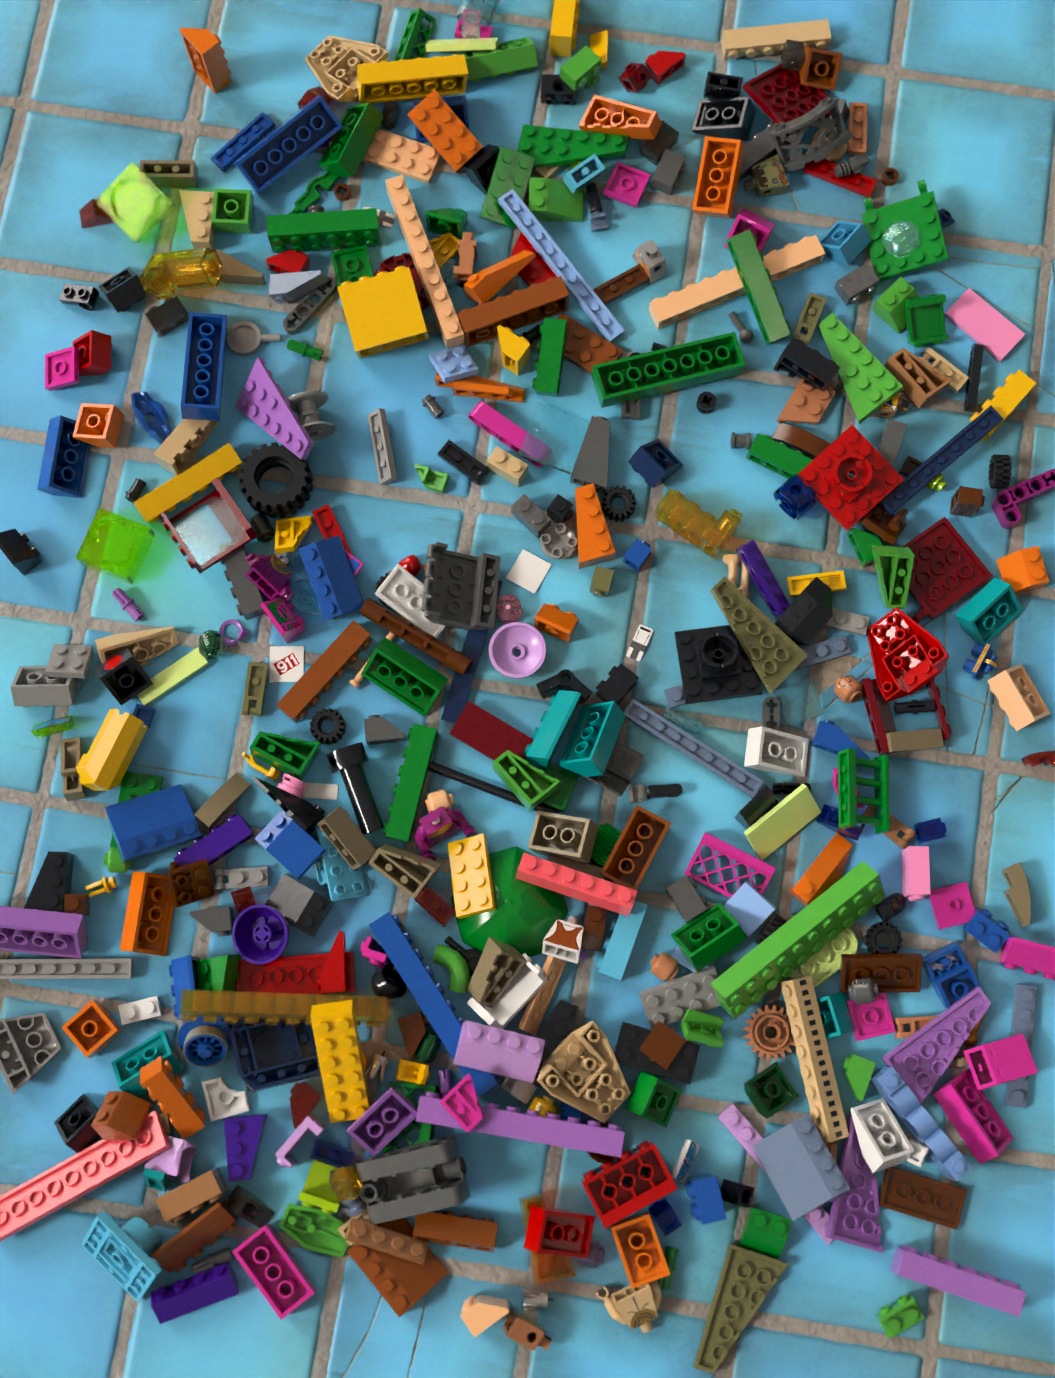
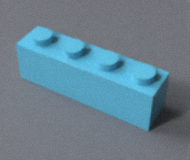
M634 900L629 917L619 914L617 920L613 919L609 929L613 931L611 938H606L603 946L606 952L604 957H599L596 968H599V974L621 981L648 905Z

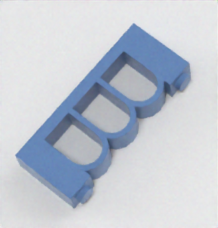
M882 1066L871 1076L870 1083L880 1096L884 1098L885 1102L918 1143L929 1147L928 1157L945 1178L957 1181L972 1168L892 1066Z

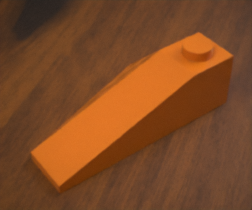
M837 832L789 893L804 906L809 905L841 879L852 844Z

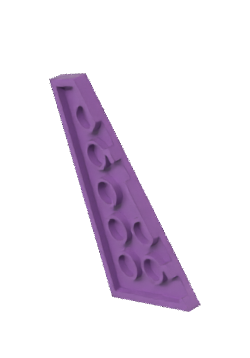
M258 357L235 407L297 457L306 460L314 443L306 429L298 422L297 414L292 412L291 404L279 384L274 382L273 374L265 367V361Z
M978 986L881 1057L887 1066H892L921 1105L928 1093L934 1088L933 1086L939 1077L943 1075L963 1042L967 1040L970 1035L969 1033L991 1005L987 996Z
M850 1114L847 1125L849 1137L845 1138L839 1170L850 1190L845 1195L833 1200L826 1237L883 1253V1246L880 1243V1234L882 1232L878 1221L880 1210L877 1178L874 1177V1173H872L862 1156L852 1114Z

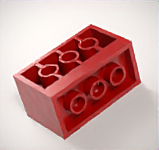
M647 1140L636 1145L637 1150L633 1152L627 1150L621 1153L620 1159L614 1162L610 1159L608 1162L601 1164L602 1169L596 1172L592 1169L583 1174L584 1178L581 1179V1183L604 1228L678 1189L656 1145L652 1141L650 1143ZM643 1166L650 1169L647 1175L640 1174ZM624 1176L632 1177L629 1185L622 1184ZM608 1185L609 1187H614L610 1195L603 1193Z

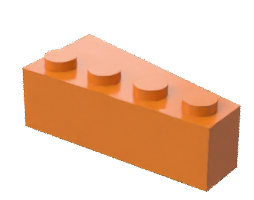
M594 95L578 126L581 131L628 135L629 139H655L662 123L656 111Z
M594 483L575 488L579 569L615 559L616 552Z

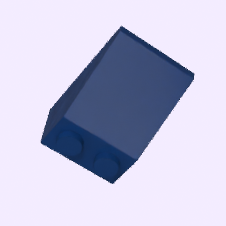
M282 810L255 837V840L299 880L326 851Z

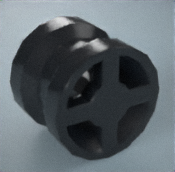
M707 391L698 396L696 406L700 413L709 414L714 410L716 403L714 394Z

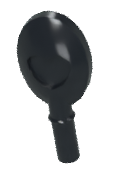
M448 936L444 942L463 956L467 961L470 976H473L482 952L476 949L465 950L463 946Z

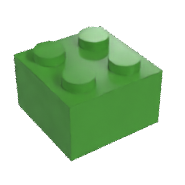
M214 190L212 225L215 232L251 234L254 198L251 190Z

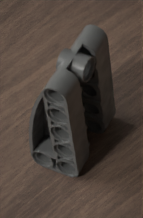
M454 1135L406 1146L355 1163L362 1185L360 1196L367 1204L366 1207L371 1224L454 1207L464 1203L470 1197L465 1177L467 1171L466 1163L463 1157H460ZM369 1187L374 1189L375 1195L370 1193Z

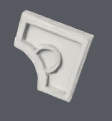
M223 1077L201 1082L211 1122L251 1111L247 1092L231 1089L225 1084Z

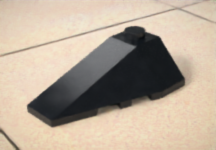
M256 777L252 779L309 835L316 830V824L324 818L323 814L325 811L318 804L313 806L310 802Z

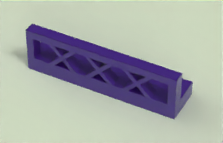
M750 540L737 548L736 551L771 614L780 616L784 613L783 609L790 606L756 542Z

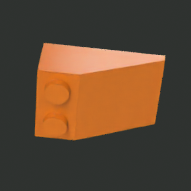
M648 1211L610 1225L631 1289L671 1275Z

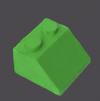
M900 277L876 300L872 310L899 334L906 327L904 299L918 297V294L914 287Z

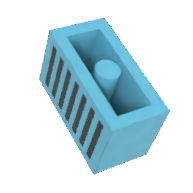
M593 154L568 171L563 181L574 195L600 177L606 168L597 155Z

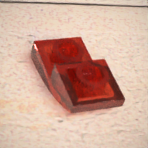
M1055 751L1033 753L1023 757L1021 760L1024 766L1031 764L1033 767L1044 763L1045 766L1052 765V767H1055Z

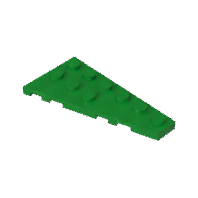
M523 125L517 152L534 157L535 162L532 170H536V167L542 166L550 168L574 164L575 161L586 160L593 154L603 158L626 155L629 137L628 135Z

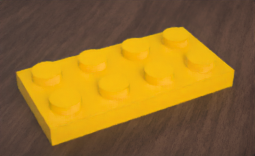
M479 834L447 843L456 917L461 919L495 910L486 835Z

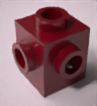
M631 63L626 66L625 71L618 79L627 92L638 93L647 85L651 77L645 65L642 63Z

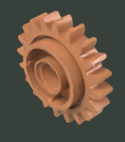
M764 1005V1011L757 1007V1015L750 1012L752 1020L745 1019L749 1027H743V1030L748 1031V1034L744 1035L743 1038H749L750 1040L746 1043V1046L753 1045L751 1053L758 1051V1058L765 1054L767 1061H769L771 1055L774 1061L778 1059V1054L785 1058L784 1051L791 1053L792 1050L789 1046H795V1042L792 1041L793 1035L787 1013L783 1014V1007L776 1011V1005H772L771 1010H769L768 1005ZM768 1027L775 1029L776 1034L772 1039L766 1035Z

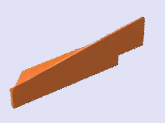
M438 372L435 376L436 386L453 388V395L524 403V388L475 375L448 383L443 382Z

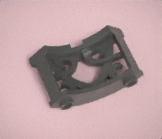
M827 97L822 99L808 113L789 122L776 124L769 133L785 173L804 168L805 163L813 160L816 163L830 156L829 152L834 148L840 149L850 140L852 134L850 130H846L837 105L839 102L838 98L831 99ZM809 126L824 129L818 138V146L815 148L808 143H800ZM790 133L789 137L783 138L786 141L792 143L784 145L781 141L780 135ZM802 148H807V151L802 153ZM785 149H790L789 157L787 156Z

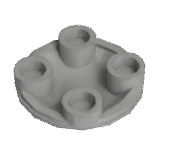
M557 523L548 527L540 537V546L544 554L555 560L570 557L575 552L578 543L574 531L564 523Z

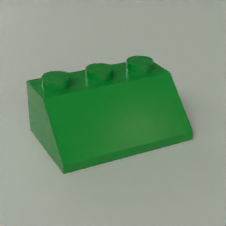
M720 902L671 934V937L696 972H699L746 940L740 924Z

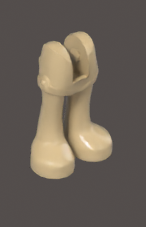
M738 554L723 555V563L728 565V580L736 587L740 556ZM741 560L740 588H736L749 598L750 574Z

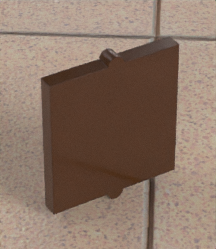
M658 1020L639 1051L648 1056L651 1062L655 1061L667 1070L686 1039L674 1032V1028L670 1029Z

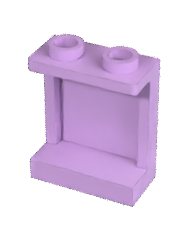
M314 1115L307 1116L276 1152L275 1156L278 1157L276 1161L282 1167L292 1168L297 1165L298 1162L290 1156V1153L310 1130L317 1136L322 1135L327 1130V1127Z

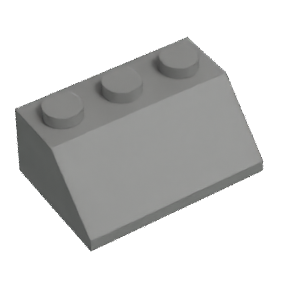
M19 666L10 687L14 706L64 707L72 705L76 696L77 678L47 677L45 673L47 666Z

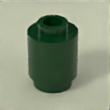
M427 1033L415 1053L418 1055L417 1060L428 1064L429 1061L433 1062L441 1047V1039Z

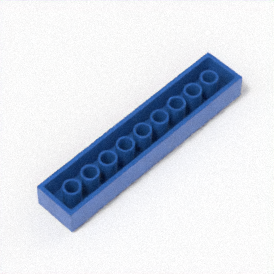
M388 912L369 924V927L454 1060L464 1020L461 1016L456 1017L453 1012L456 1010L454 1004L450 999L446 1000L444 998L445 990L439 982L435 983L432 979L435 975L429 965L424 966L421 960L424 957L417 947L413 949L411 946L413 940L407 931L403 932L400 927L403 924L398 916ZM457 1065L464 1077L467 1074L471 1075L477 1097L498 1084L497 1079L500 1078L499 1075Z

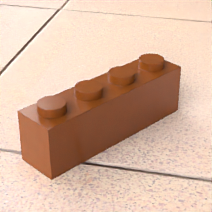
M432 1211L416 1215L413 1238L425 1242L494 1253L498 1223H494V1220L490 1218L476 1220L470 1215L457 1217L451 1212L444 1211L442 1214Z

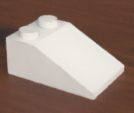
M763 726L748 729L744 767L805 777L809 739Z
M884 1098L851 1108L862 1156L872 1173L904 1163L915 1152Z

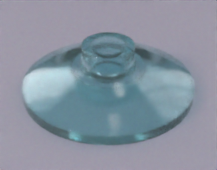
M309 580L297 581L291 588L294 592L291 597L293 604L306 614L321 612L311 582Z

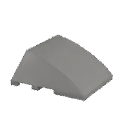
M45 1013L0 1019V1071L13 1095L61 1050V1046Z

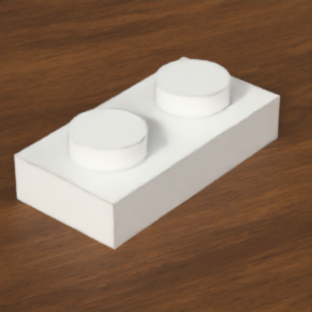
M159 996L118 1005L122 1025L163 1016Z

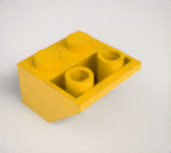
M499 325L497 327L498 345L503 367L519 375L530 360V343L526 338L515 335L510 328Z

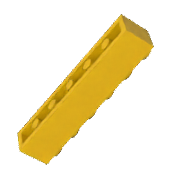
M227 443L133 503L146 523L148 521L153 523L161 518L160 513L173 511L177 508L175 504L180 501L185 503L193 498L191 494L196 491L201 493L209 488L207 484L217 477L219 480H222L224 478L223 474L230 471L233 473L240 468L239 464L242 461L231 444Z

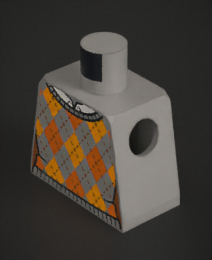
M649 240L635 249L632 257L637 265L641 264L649 276L648 282L650 285L666 276L665 258L653 240Z

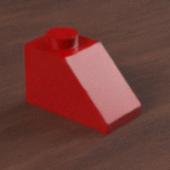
M657 51L654 55H649L645 60V66L651 79L657 85L661 84L685 65L686 54L684 52Z
M289 250L266 259L268 269L279 274L306 272L310 266L308 256L302 251Z

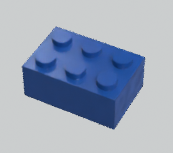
M707 1173L687 1178L688 1183L685 1184L687 1195L693 1201V1204H690L692 1217L702 1225L727 1219L717 1176Z

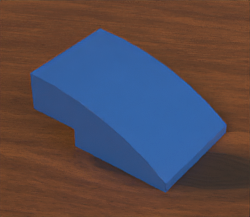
M952 942L923 957L922 966L945 1009L949 1008L977 986L981 988L971 964L967 962L960 944Z

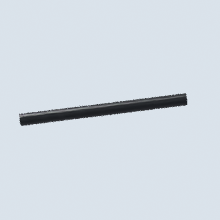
M431 762L429 766V771L525 807L511 791L435 762ZM542 803L533 809L536 812L538 810L555 814L558 811Z

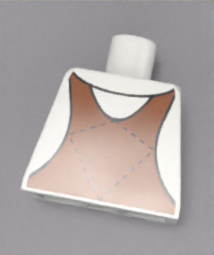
M573 916L568 917L567 921L556 920L543 940L542 954L578 964L584 929L578 925L579 920Z

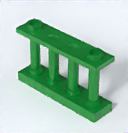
M847 748L838 752L840 829H848L857 826V823L875 825V834L890 831V764L888 754L878 756L874 760L856 758V749ZM856 765L874 768V779L857 777ZM856 784L874 787L875 798L857 796ZM856 803L875 806V817L857 815Z

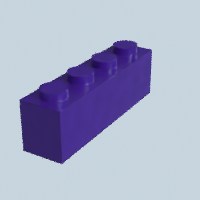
M234 814L228 817L226 823L222 826L217 825L209 831L210 834L203 838L201 836L193 841L194 845L188 849L185 847L176 853L177 856L173 859L178 862V867L204 858L208 861V866H211L255 835L240 814L237 816Z
M230 1262L217 1265L213 1269L199 1272L192 1277L178 1280L174 1284L160 1287L151 1292V1307L159 1323L162 1324L239 1294L238 1280Z

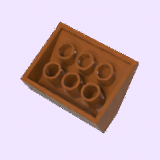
M405 1218L376 1225L413 1237L414 1229ZM356 1243L347 1251L399 1317L448 1273L429 1247L427 1248L422 1265Z

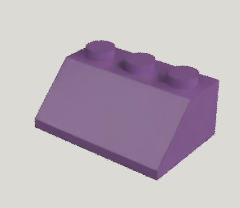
M391 1087L346 1131L375 1157L416 1118L417 1108L403 1092Z

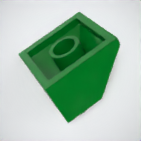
M459 208L426 211L428 232L440 235L450 232L457 239L462 240L463 232H465L468 223L467 212Z

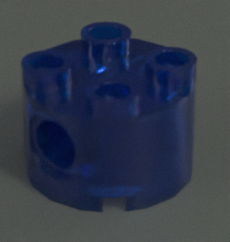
M796 474L785 481L773 493L775 500L779 499L781 502L779 504L780 508L793 519L797 518L799 520L816 505L814 498L816 495L815 490L810 486L807 487Z

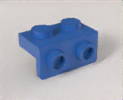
M977 907L975 913L964 925L963 929L994 953H997L1011 936L1008 930L1009 926L1001 920L997 922L993 919V914L987 909L983 908L981 910Z

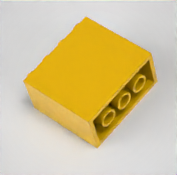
M399 266L395 268V271H382L377 273V276L371 278L370 276H364L359 278V281L353 283L352 281H346L337 287L353 346L359 359L429 339L409 267Z

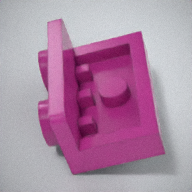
M368 936L367 940L364 939L361 944V955L368 959L369 963L380 968L389 964L391 960L388 955L374 951L377 941Z

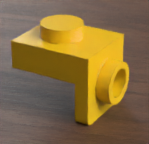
M400 1059L396 1079L425 1085L429 1078V1065Z

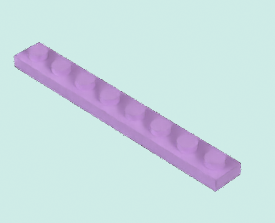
M731 1104L718 1116V1119L766 1173L752 1147L763 1140V1138L734 1104ZM823 1207L803 1216L826 1244L834 1240L826 1237L830 1215Z

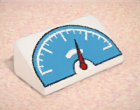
M689 1139L685 1140L671 1174L673 1179L681 1182L686 1181L700 1148L699 1144Z

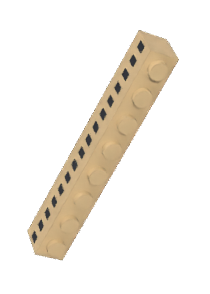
M810 975L781 981L782 994L787 1008L786 1012L791 1025V1033L795 1042L796 1054L801 1068L813 1123L824 1142H833L849 1137L812 977Z

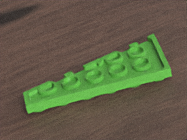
M831 313L818 326L832 360L840 367L838 375L860 424L904 388L856 336Z

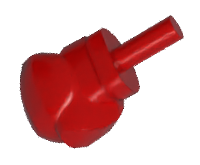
M409 555L401 560V562H398L399 565L413 576L419 574L418 571L421 568V563L417 556Z

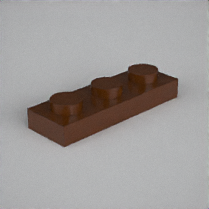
M638 264L594 288L593 291L604 305H607L647 283L649 276L641 264Z

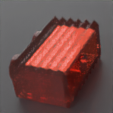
M425 886L414 899L444 927L456 915L453 907L445 902L429 886Z

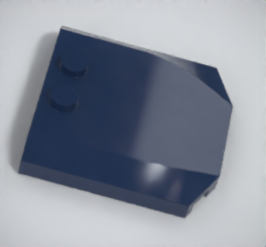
M305 996L235 1013L230 1033L231 1043L239 1076L253 1092L321 1075Z

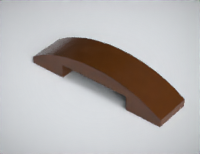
M781 422L772 436V440L778 443L782 442L787 446L790 445L814 458L830 445L827 441L810 432Z

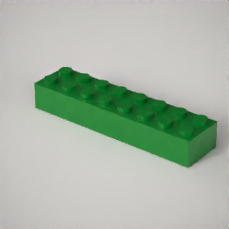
M732 332L593 365L591 376L600 406L604 408L741 375L746 364L736 334Z

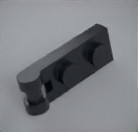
M450 440L437 453L441 459L478 486L481 484L482 478L490 472L488 467ZM474 468L479 470L477 474L472 472Z

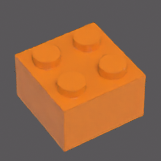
M98 1000L90 1001L61 1027L86 1058H93L123 1031Z

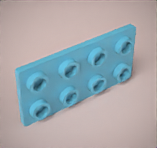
M316 825L318 843L326 850L314 863L319 887L328 885L332 902L367 896L362 867L352 870Z

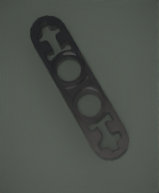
M973 343L968 368L969 379L966 384L964 411L974 412L977 404L983 344Z

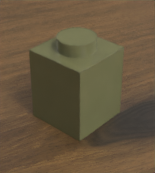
M595 567L590 586V592L594 596L608 597L614 570Z

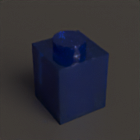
M940 818L920 822L913 826L917 834L918 844L946 837V826L944 822H941Z

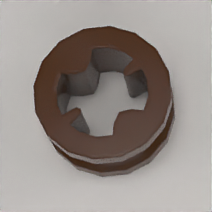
M887 168L881 175V182L885 186H893L898 180L899 173L894 168ZM889 174L892 175L891 180L887 178Z
M339 183L334 187L336 199L346 201L350 198L351 192L347 184ZM341 189H343L344 191H347V192H345V195H342V196H341V194H340V190H341Z

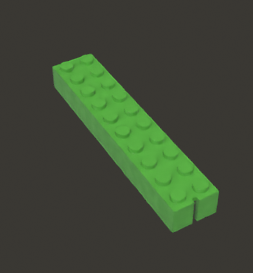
M862 861L710 983L719 1004L735 1019L737 1016L745 1013L747 1008L753 1003L758 1002L768 991L773 990L784 978L789 977L800 965H804L811 956L820 952L827 943L835 940L843 930L851 927L853 922L864 916L869 909L883 900L885 893L879 874Z

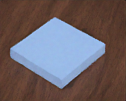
M747 881L723 906L740 924L742 931L749 937L776 909L771 902Z

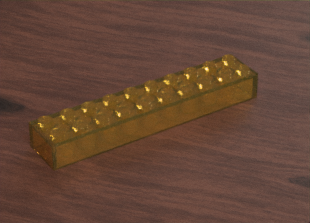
M181 989L179 1018H183V1022H195L196 1019H204L205 1023H216L217 1019H224V1023H237L238 1020H245V1024H257L258 1021H265L267 1025H277L279 1021H285L286 1025H298L300 1022H306V1026H312L310 1019L312 1005L353 1000L357 1027L361 1026V1024H366V1028H378L386 1022L387 997Z

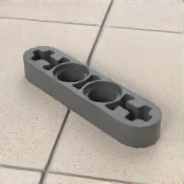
M328 277L327 283L310 291L284 319L283 326L288 334H297L336 292L337 287L333 278ZM325 284H327V285H330V284H331V287H332V288L327 287V288L325 289ZM318 295L321 297V300L318 303H313L311 298ZM306 308L309 310V313L306 316H301L299 311ZM295 322V327H292V326H291V327L289 328V325H288V324H289V323L293 324V323Z

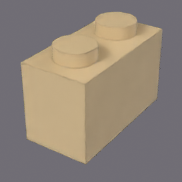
M497 446L486 461L490 471L518 487L528 473V464Z

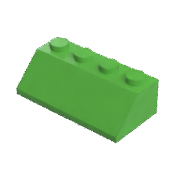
M529 36L500 42L495 50L460 51L461 55L465 54L468 80H472V82L481 81L482 78L488 76L489 78H496L502 73L507 75L514 74L516 70L521 69L529 71L538 66L535 44Z

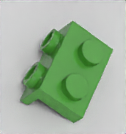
M692 1009L686 1011L680 1024L685 1039L690 1042H700L709 1047L722 1048L724 1044V1039L720 1032L724 1023L723 1018Z

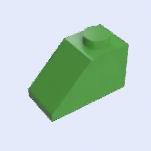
M849 1054V1057L846 1056L842 1064V1068H844L843 1074L855 1100L863 1102L876 1063L855 1054Z

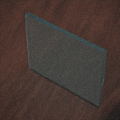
M539 402L518 454L571 474L590 422Z

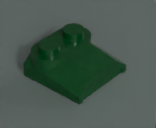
M777 1061L744 1083L745 1093L758 1113L766 1119L799 1097L778 1066Z

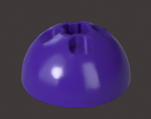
M253 905L244 909L237 916L233 924L232 940L238 954L250 963L266 964L276 960L285 951L289 942L290 931L285 917L277 909L268 905Z

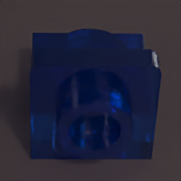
M666 1198L655 1202L648 1209L665 1237L682 1226Z

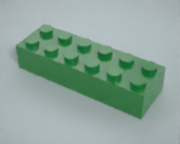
M377 208L267 216V236L273 253L280 254L289 250L303 252L306 250H338L340 248H353L362 245L367 247L381 245Z

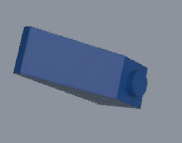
M829 720L819 721L810 746L836 755L844 749L854 748L856 749V758L870 759L838 726L834 725V722Z

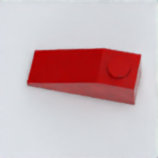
M339 931L321 970V977L317 978L318 989H321V993L347 992L345 931Z

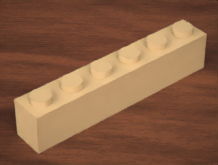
M828 19L723 30L721 37L724 59L732 60L740 57L752 58L759 55L770 56L778 53L801 52L802 47L824 50L829 48L831 41Z

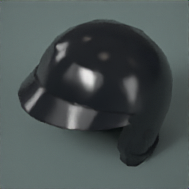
M393 963L386 964L377 970L371 979V988L374 994L384 1000L402 997L407 989L400 974L393 971Z

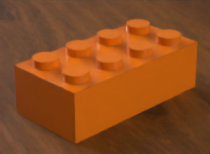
M435 89L407 114L408 118L455 173L483 148Z
M705 136L692 207L696 215L732 219L745 148L741 140Z

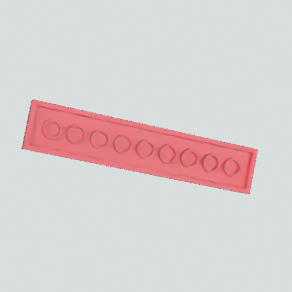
M154 1110L147 1115L135 1140L102 1139L1 1195L0 1242L170 1148L159 1113Z

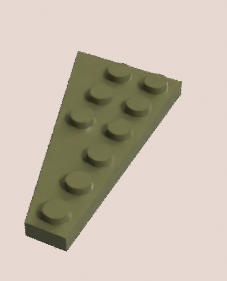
M724 576L710 592L767 691L771 694L808 655Z
M731 1243L728 1244L693 1363L694 1368L711 1374L715 1373L731 1346L739 1338L744 1327L752 1319L770 1289L788 1266V1263Z

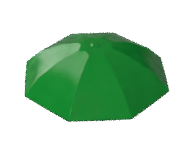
M517 846L489 853L495 910L459 919L456 917L454 894L451 896L462 942L480 952H483L488 938L492 937L515 947L521 955L525 953L531 957L541 954L545 936L556 920L564 921L568 913L563 894L516 879L523 853L530 854Z

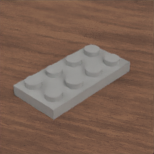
M710 966L699 972H694L638 992L650 1029L654 1028L658 1020L664 1025L682 1020L688 1009L704 1012L721 1006L710 984L718 978L715 967Z

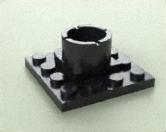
M730 625L674 632L685 704L762 695L760 677Z

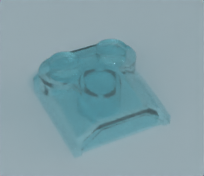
M462 0L456 19L490 27L498 9L499 0Z

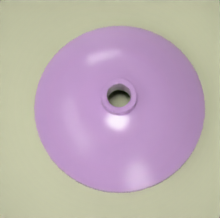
M512 622L505 624L493 634L490 640V661L494 668L506 677L521 679L531 676L539 670L545 660L546 644L544 638L536 628L527 623ZM520 651L521 655L515 656L514 652Z

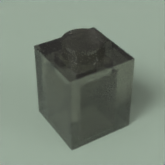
M786 40L780 51L782 69L800 70L806 59L804 42Z

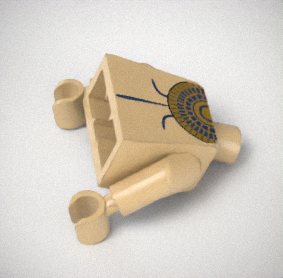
M658 1280L633 1289L629 1285L611 1294V1299L609 1298L610 1291L607 1287L603 1286L606 1290L605 1297H602L599 1291H597V1297L604 1300V1306L612 1319L623 1325L628 1324L631 1329L640 1326L643 1333L650 1332L653 1329L651 1320L658 1316L657 1309L660 1307L662 1297Z

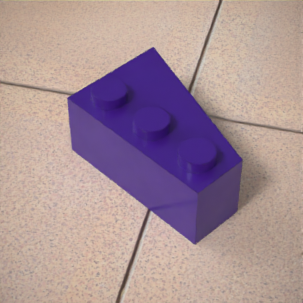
M268 1114L224 1119L228 1182L253 1178Z

